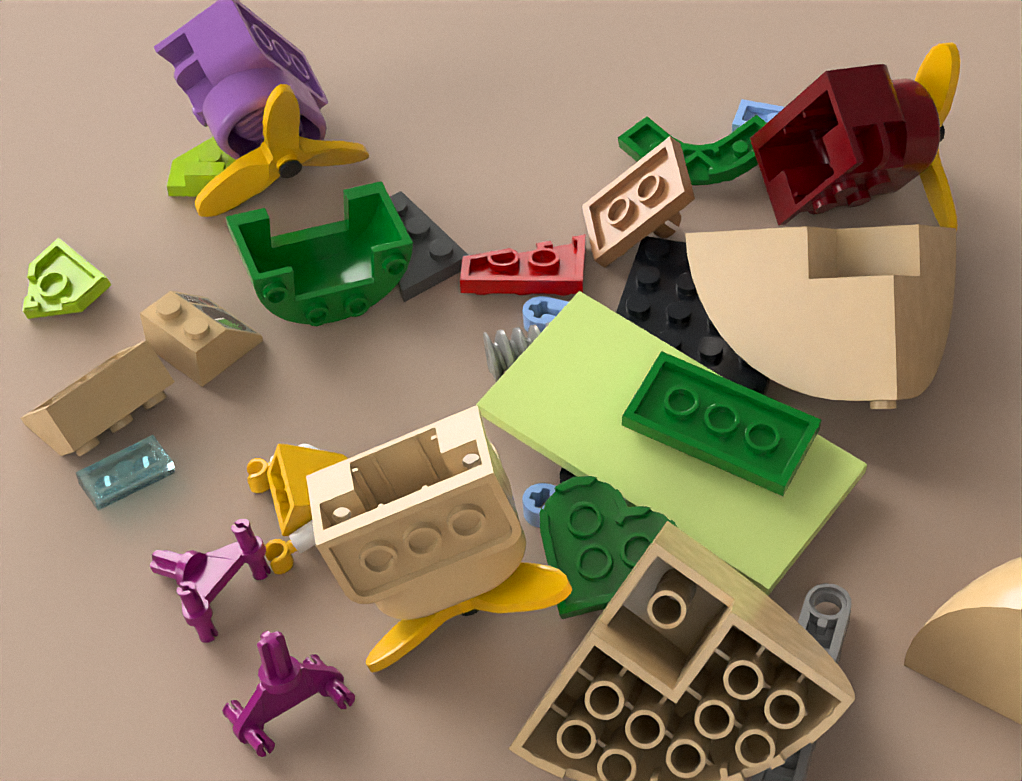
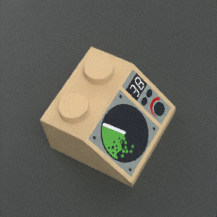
M169 291L140 312L145 339L148 340L156 354L202 387L263 342L261 334L209 298Z

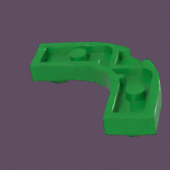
M755 115L728 136L714 143L703 145L683 143L672 137L681 144L691 185H711L732 181L757 166L758 162L750 138L767 122L758 115ZM646 116L618 136V143L624 152L638 162L671 135Z

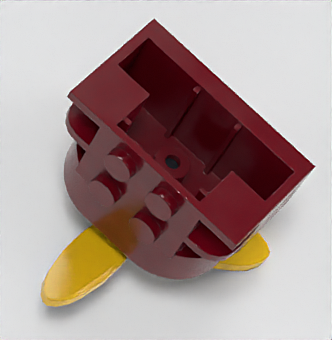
M953 42L941 43L932 47L923 60L915 80L909 78L892 80L885 64L825 71L750 138L778 226L785 225L801 212L808 211L812 215H817L834 207L846 205L848 207H857L871 200V196L894 193L920 175L928 201L940 227L956 228L957 232L958 224L955 205L939 156V143L944 139L945 135L943 122L951 110L960 73L961 61L956 44Z

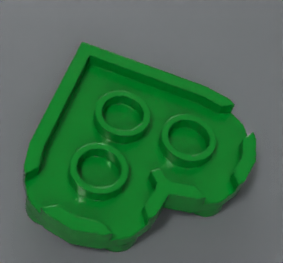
M594 476L573 477L558 484L554 488L555 492L547 499L544 509L541 508L539 516L540 533L548 566L562 571L567 576L572 587L571 594L557 604L561 619L605 609L665 523L669 521L677 527L676 523L672 519L670 521L664 514L652 511L650 507H628L618 489L615 490L609 483L598 481L597 477Z

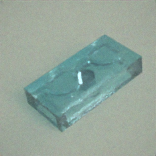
M151 435L77 471L76 475L79 485L99 511L174 474L175 468L172 459L154 435Z

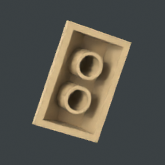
M145 340L117 352L21 417V420L25 426L60 456L76 452L78 456H81L100 443L97 438L99 434L108 428L114 433L132 422L134 419L130 413L141 405L147 410L165 399L167 396L163 390L175 383V381L148 340Z

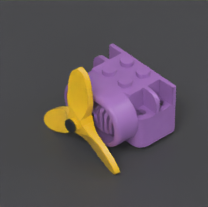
M216 1L154 46L156 53L174 66V78L179 87L188 95L193 105V114L204 127H209L219 148L235 159L231 165L212 179L197 195L195 208L199 216L212 217L227 212L264 191L280 176L282 178L296 176L302 170V166L345 165L369 158V153L362 144L346 141H324L327 127L320 109L328 104V100L304 53L240 1Z

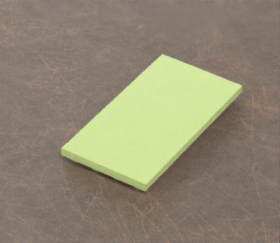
M579 291L479 400L476 405H478L482 417L575 476L597 477L598 481L609 483L615 490L618 489L621 492L628 507L647 506L652 511L664 514L670 521L672 519L681 531L725 561L769 596L866 473L867 464L817 434L784 496H781L622 426V415L661 351L716 375L718 374Z

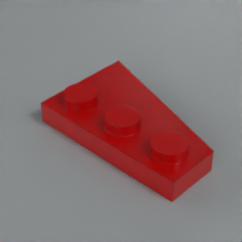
M586 234L572 236V243L554 247L551 240L536 243L535 250L521 253L514 249L506 248L463 256L460 274V293H474L477 295H487L490 293L516 294L522 296L529 294L567 296L577 294L579 291L583 293Z

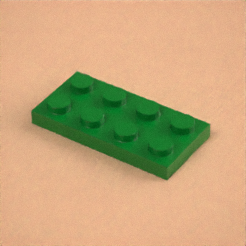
M663 351L660 352L622 415V426L781 496H784L820 430L822 421L819 418Z

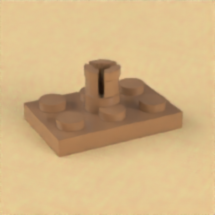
M671 136L582 205L594 261L604 268L624 255L630 248L652 232L662 239L672 236L676 231L666 225L665 222L669 220L679 227L681 222L679 211L695 199L681 144Z

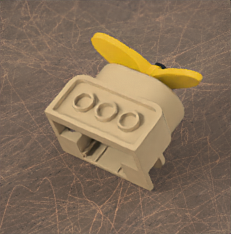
M478 405L306 476L316 547L344 594L351 601L358 604L375 603L384 614L396 619H402L377 643L368 655L366 665L372 673L378 672L398 661L424 641L446 620L459 614L470 616L479 610L493 613H509L543 609L557 605L572 592L567 576L559 569L542 564L521 562L526 549L525 533L520 525L509 478L502 467L497 449L487 438Z

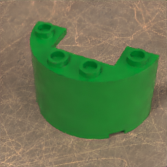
M382 181L343 190L344 220L271 237L270 218L265 208L226 216L229 232L256 295L267 310L286 321L321 326L349 317L361 316L391 292L408 269L413 252V242Z

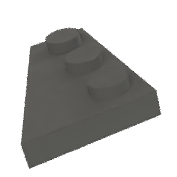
M400 191L390 196L413 242V252L408 269L398 282L401 297L406 302L461 272L463 256H468V254Z

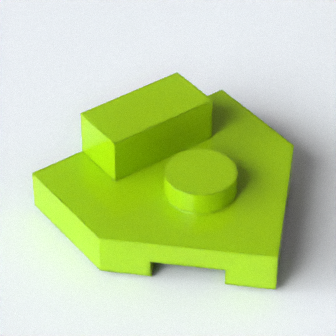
M211 137L173 159L167 182L168 196L197 197L201 190L231 165L235 159L223 152L217 145L214 137Z
M57 238L29 263L27 274L29 287L28 295L24 297L23 312L28 319L82 312L112 284L103 273L64 241Z

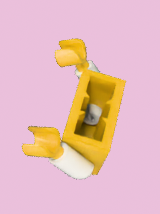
M306 443L298 446L278 444L274 456L270 458L269 463L261 458H254L248 463L247 472L249 476L247 482L251 491L263 493L271 489L282 536H289L290 538L287 542L281 539H273L265 546L266 558L268 561H271L270 566L275 574H284L292 568L294 563L292 554L294 552L303 553L316 544L306 476L348 459L345 455L322 451Z

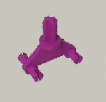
M239 519L234 522L235 525L231 526L237 542L204 554L190 550L184 554H179L169 550L162 551L158 549L152 554L150 569L153 573L176 580L179 586L176 592L182 600V614L187 624L195 627L199 639L203 643L212 642L215 640L213 636H218V631L211 620L213 610L210 603L244 563H248L252 576L256 580H263L268 577L266 573H271V569L264 557L266 547L262 539L254 535L250 522L247 519Z
M268 630L260 635L261 640L257 643L262 664L258 670L260 683L257 685L255 692L245 708L241 706L239 701L231 700L234 709L229 703H226L222 710L223 715L233 724V733L241 743L250 744L260 757L266 756L263 747L269 754L275 747L274 741L263 731L264 724L318 692L324 697H330L340 709H347L343 701L349 707L355 701L354 693L343 684L344 677L337 668L327 666L317 654L310 655L314 663L309 657H306L303 663L298 662L297 659L289 655L284 635L279 631L270 633Z

